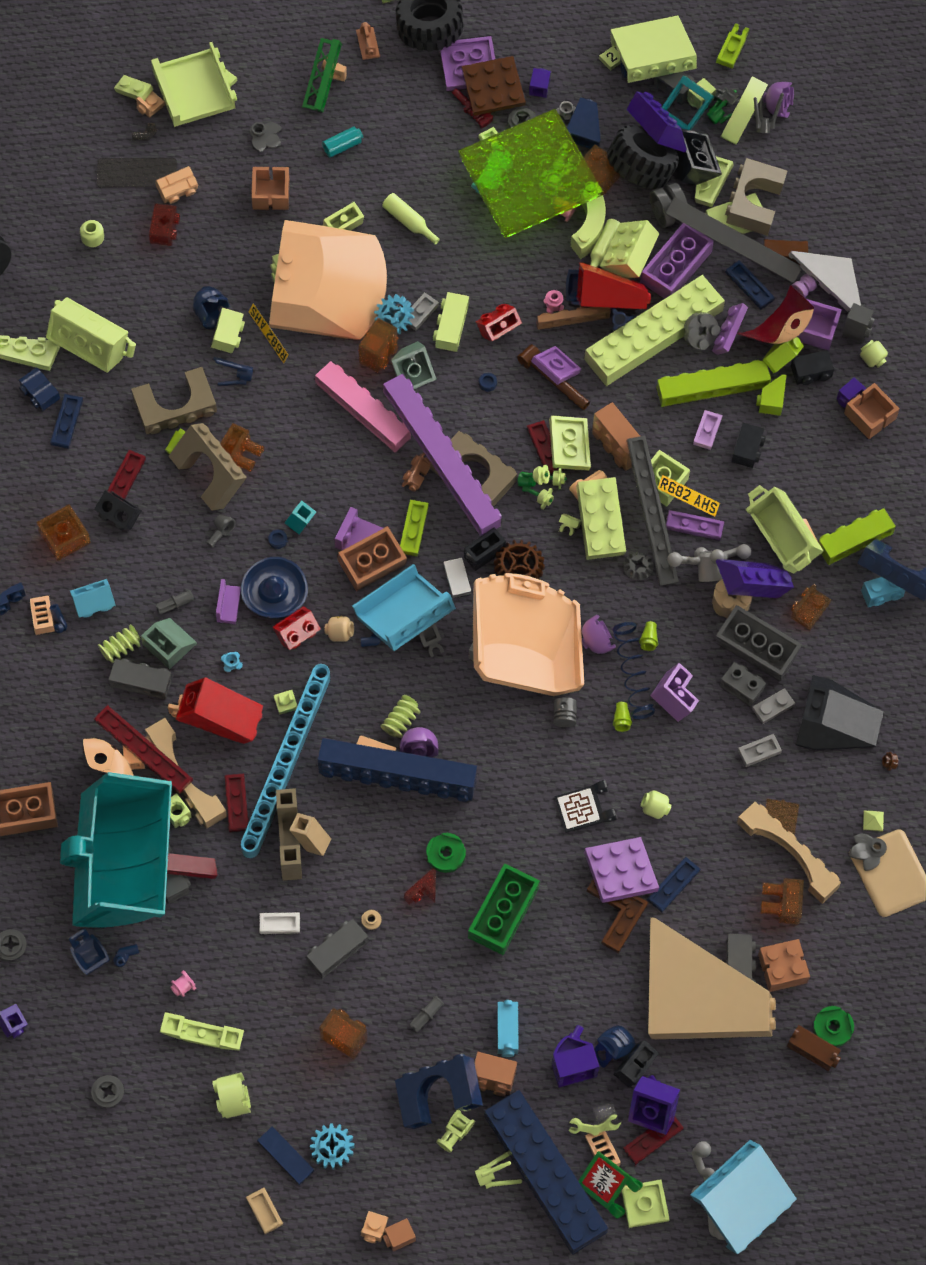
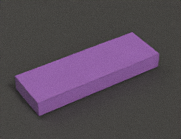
M669 510L666 521V528L668 530L721 540L724 521Z

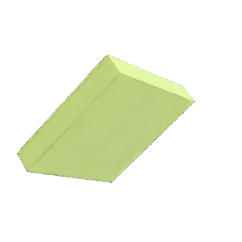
M662 1180L644 1182L641 1190L633 1192L628 1186H625L621 1191L629 1228L670 1220Z

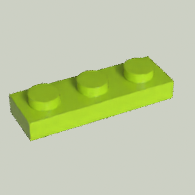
M410 500L400 544L401 549L406 555L418 557L429 503Z

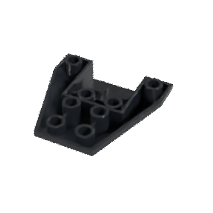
M813 675L796 746L812 750L876 747L884 711L833 680Z

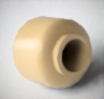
M331 617L328 623L325 624V634L333 642H346L354 635V624L348 617Z

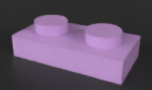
M704 410L693 445L711 450L722 415Z

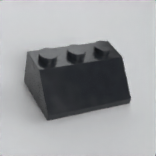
M682 129L687 150L682 152L675 149L679 157V164L676 169L681 182L698 185L719 177L722 172L708 134Z

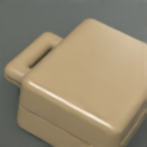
M898 829L877 837L886 843L887 850L880 857V863L876 868L865 871L863 860L851 858L880 916L887 917L926 901V874L904 831ZM874 845V848L880 849V846Z

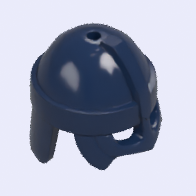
M204 286L196 293L193 299V311L206 329L216 328L220 314L219 308L221 306L225 308L231 307L228 299L218 289L210 286Z

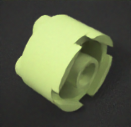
M242 1073L220 1077L213 1081L214 1091L218 1093L220 1099L216 1100L217 1108L223 1118L251 1113L247 1086L242 1085V1081L245 1080Z

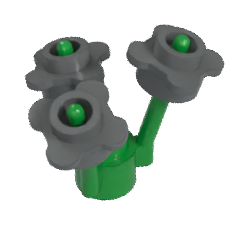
M724 87L722 90L717 89L714 96L717 102L706 114L715 125L718 122L722 124L731 118L733 113L723 117L725 112L721 108L727 103L740 102L737 99L739 95L736 90L732 88L729 90L727 87Z

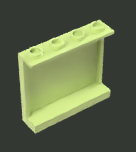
M679 16L611 29V44L617 48L627 71L628 83L697 69V55Z
M209 42L210 49L168 62L160 64L158 58L151 60L153 73L174 127L235 109L236 93L230 89V86H232L230 78L225 76V65L219 61V50L214 48L212 42Z

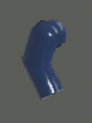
M51 605L49 609L56 623L54 630L57 633H62L66 631L67 623L59 605Z
M373 633L371 637L361 638V647L377 646L382 640Z
M137 944L119 948L113 959L114 965L123 967L129 956L139 954Z

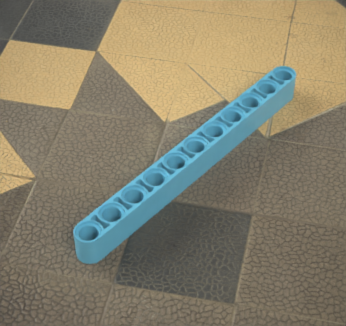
M318 664L312 670L241 840L242 853L247 858H254L258 855L277 810L276 796L268 797L267 794L270 792L276 793V790L286 788L330 682V670L325 664ZM320 673H324L326 675L323 678L317 677V675ZM317 690L319 693L312 695L310 691ZM311 707L312 710L306 712L303 710V708ZM304 724L305 727L299 729L296 728V725ZM290 741L298 742V744L294 746H291L288 743ZM283 758L291 759L288 763H284L281 760ZM276 775L284 776L281 780L274 779ZM263 809L270 811L266 815L260 814V811ZM261 827L262 830L260 832H254L253 828ZM248 844L255 845L252 850L245 848Z

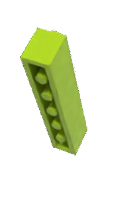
M754 360L746 364L737 363L729 367L720 366L707 371L699 370L696 373H682L673 377L664 376L658 379L656 388L661 407L762 389L771 382V377L767 364L764 361Z

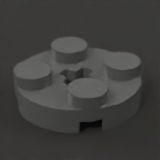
M706 312L692 314L684 324V329H686L684 339L688 345L696 349H707L713 344L720 333L717 320ZM700 327L704 328L702 334H699Z

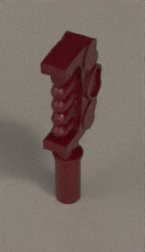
M457 88L454 89L452 94L465 106L464 112L473 116L469 99ZM490 112L475 115L473 119H476V122L480 124L482 129L493 121V115Z

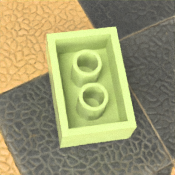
M648 220L620 223L600 267L605 271L626 278L640 277L659 236V232Z

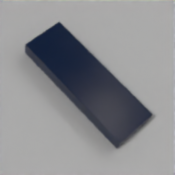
M740 260L726 269L725 273L760 310L775 300V297Z
M64 394L50 441L51 445L69 449L83 397Z
M685 857L659 885L658 892H653L647 898V901L663 913L701 869Z
M273 1126L257 1140L299 1186L314 1172V1169Z

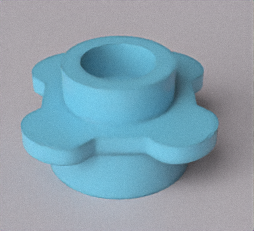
M230 652L221 657V661L224 662L225 672L242 668L238 652Z

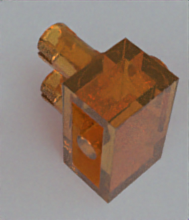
M232 423L220 443L223 449L230 454L236 465L248 472L252 471L256 462L242 456V453L248 451L260 457L265 448L250 440L249 430Z
M784 878L781 884L763 882L762 895L779 896L781 900L779 903L762 901L760 913L778 915L779 923L799 925L802 918L804 880Z

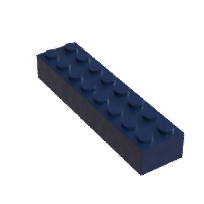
M322 738L318 756L319 773L324 777L332 778L337 776L345 781H352L354 779L367 785L376 783L384 788H390L391 786L399 787L401 791L415 790L423 795L432 793L437 794L440 798L454 797L461 802L473 800L477 779V765Z
M516 1091L485 1110V1119L571 1254H575L607 1234V1225L521 1091Z

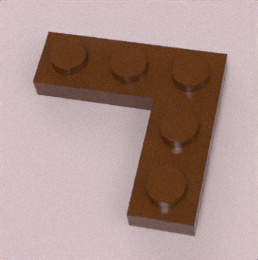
M593 879L587 888V892L600 899ZM638 896L606 902L620 910L601 944L618 954L648 905L646 900Z

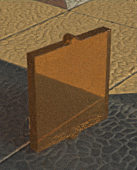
M767 799L766 809L768 814L772 818L778 819L787 832L790 831L795 835L799 804L785 802V800Z

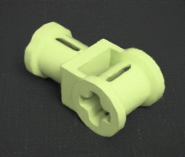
M457 1110L449 1120L445 1134L436 1143L451 1153L457 1140L461 1141L468 1134L475 1121L473 1119L469 1120L461 1114L460 1110Z

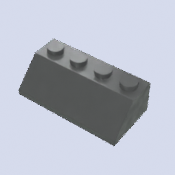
M738 605L735 606L717 633L715 641L780 682L790 669L802 646L798 641Z

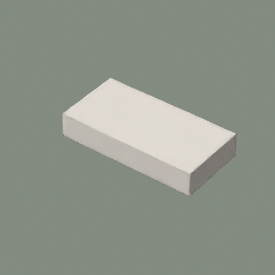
M462 558L444 561V568L452 597L471 594Z
M300 912L260 913V934L300 933Z

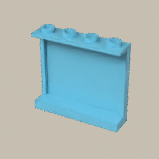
M414 564L352 606L358 620L393 651L456 609L451 595L448 592L442 594L418 574Z
M751 1140L690 1194L694 1201L702 1205L728 1243L726 1247L736 1254L745 1250L750 1242L759 1237L765 1228L774 1223L777 1217L789 1209L792 1203L797 1200L761 1145Z

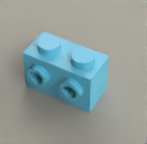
M882 577L864 582L861 590L868 607L879 606L891 600H898L905 594V590Z
M107 579L70 591L79 617H90L95 612L108 611L113 606H116Z

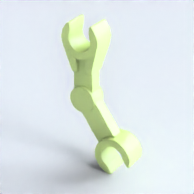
M615 1114L611 1115L603 1123L594 1126L584 1124L581 1120L573 1118L569 1123L576 1124L578 1128L570 1127L569 1131L573 1134L581 1131L596 1136L603 1131L618 1129L621 1122L617 1125L612 1124L611 1120L617 1117Z

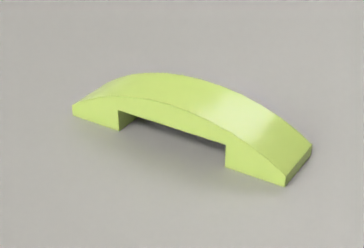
M752 76L720 137L735 145L738 143L755 111L754 97L757 98L759 103L768 84Z
M165 1012L160 1033L191 1043L221 1049L240 1050L244 1030L185 1019L184 1016Z

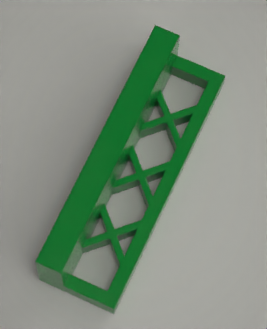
M320 39L302 107L324 112L342 46L340 40ZM324 43L331 45L329 54L326 56L322 51ZM326 60L325 69L320 73L317 68L318 64ZM321 77L320 87L316 90L313 82ZM316 94L315 106L308 105L309 97Z

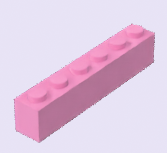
M330 361L315 375L316 384L391 450L397 452L411 439V433L404 422H400L394 412L384 408L380 400H375L366 388H361L352 376H347L339 365H335Z

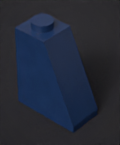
M580 97L566 129L565 141L599 151L601 139L597 103L591 99Z

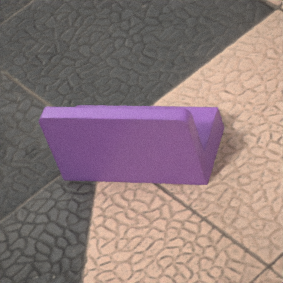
M221 579L216 618L217 622L236 624L241 587L226 585L225 579Z

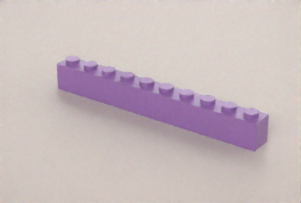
M401 374L384 383L383 393L480 537L494 527L495 529L499 528L502 519L501 513L498 509L493 508L488 494L483 493L480 482L477 479L474 480L471 469L468 465H464L459 451L453 449L452 442L448 436L443 434L440 423L434 421L432 418L433 414L429 407L424 406L421 395L415 393L410 379H406Z

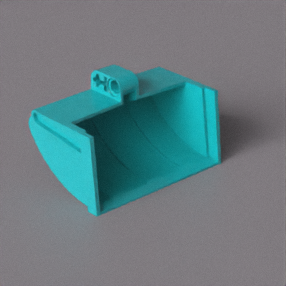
M107 772L81 793L77 836H71L61 843L60 864L75 867L73 926L114 927L138 923L153 917L161 918L165 915L172 781Z

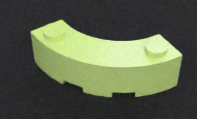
M597 184L581 192L580 203L585 210L586 220L583 226L571 236V247L580 259L592 251L604 228L606 207L603 194Z

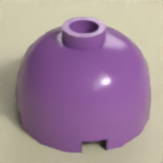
M776 82L764 93L763 102L766 103V108L772 115L774 114L780 94L783 93L784 96L777 117L788 118L790 112H787V108L789 105H793L794 88L790 87L791 82Z
M595 615L587 620L582 627V644L585 649L590 648L594 653L604 654L615 649L616 645H611L609 638H612L608 628L603 620L600 622L597 620L600 616Z
M422 727L412 728L406 731L401 738L400 752L432 758L436 755L437 757L438 740L429 729Z

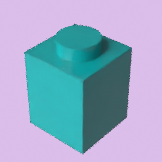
M301 500L285 521V524L300 534L316 514V511Z

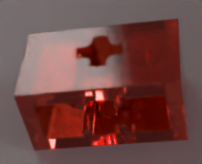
M154 205L149 231L150 244L172 246L173 240H176L177 237L175 226L180 221V213H177L176 206Z

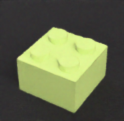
M661 450L651 459L657 489L662 475L682 485H685L688 481L690 469ZM658 489L660 502L668 506L674 499V496Z

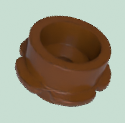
M887 752L883 756L882 765L887 771L897 768V754Z

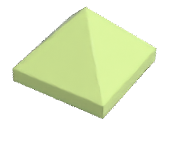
M864 811L863 830L883 831L884 812Z

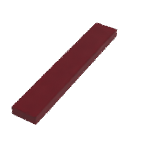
M108 705L94 718L97 724L162 780L172 781V789L178 794L193 781L192 777Z

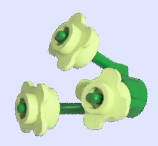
M543 465V467H536L533 473L520 472L518 486L523 487L522 491L537 496V502L541 504V509H544L546 505L549 506L553 502V489L549 488L548 491L543 489L539 493L531 489V487H534L536 482L542 485V483L547 484L549 480H553V486H559V489H561V485L565 484L567 478L562 468H559V471H554L553 476H550L548 466Z

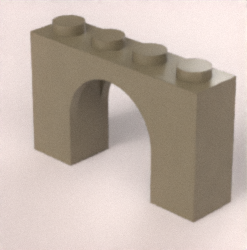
M746 158L745 164H740L738 175L741 176L740 178L736 177L733 188H736V192L732 191L729 201L732 202V205H728L725 215L728 216L726 223L768 236L775 211L751 203L747 199L745 192L751 189H761L780 195L787 170Z
M202 367L185 372V380L191 397L188 403L180 409L168 410L159 406L155 401L149 383L131 389L146 434H156L162 429L175 428L181 423H191L197 418L203 416L210 417L217 412L216 402Z
M203 423L190 425L170 453L169 458L180 470L191 468L202 453L206 454L213 464L214 476L201 498L212 511L223 509L247 477L232 460L230 454L223 449L220 442L211 434L206 425Z
M458 431L451 439L452 447L455 451H459L463 463L475 461L486 467L489 477L482 485L481 490L484 494H488L492 501L491 505L494 507L517 482V473L514 468L502 463L498 456L487 452L483 445L475 443L468 434ZM430 462V469L439 475Z
M296 788L276 790L283 881L302 879L300 843L289 831L298 813Z

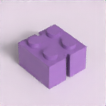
M808 300L814 307L812 318L805 330L797 337L802 343L829 351L842 309Z

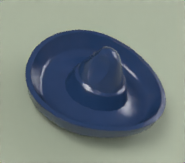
M268 557L256 562L248 569L241 583V595L246 606L255 614L271 619L284 618L296 612L304 604L308 594L307 580L301 568L283 557Z

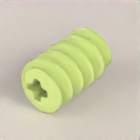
M131 624L129 625V630L126 628L122 629L123 634L117 632L116 638L113 636L109 637L110 643L104 640L103 646L98 644V648L103 656L112 664L114 663V656L121 659L120 652L128 655L127 648L134 651L133 644L141 647L140 637Z
M402 695V700L397 702L393 712L389 713V718H386L384 724L381 725V728L391 736L402 738L403 735L400 731H407L404 725H412L409 718L415 720L416 716L413 713H421L417 708L418 703L407 695Z

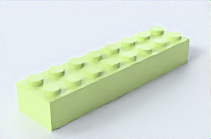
M701 275L587 348L584 360L601 381L608 386L684 337L686 330L684 329V324L692 314L706 312L715 317L723 311L725 300L708 280Z

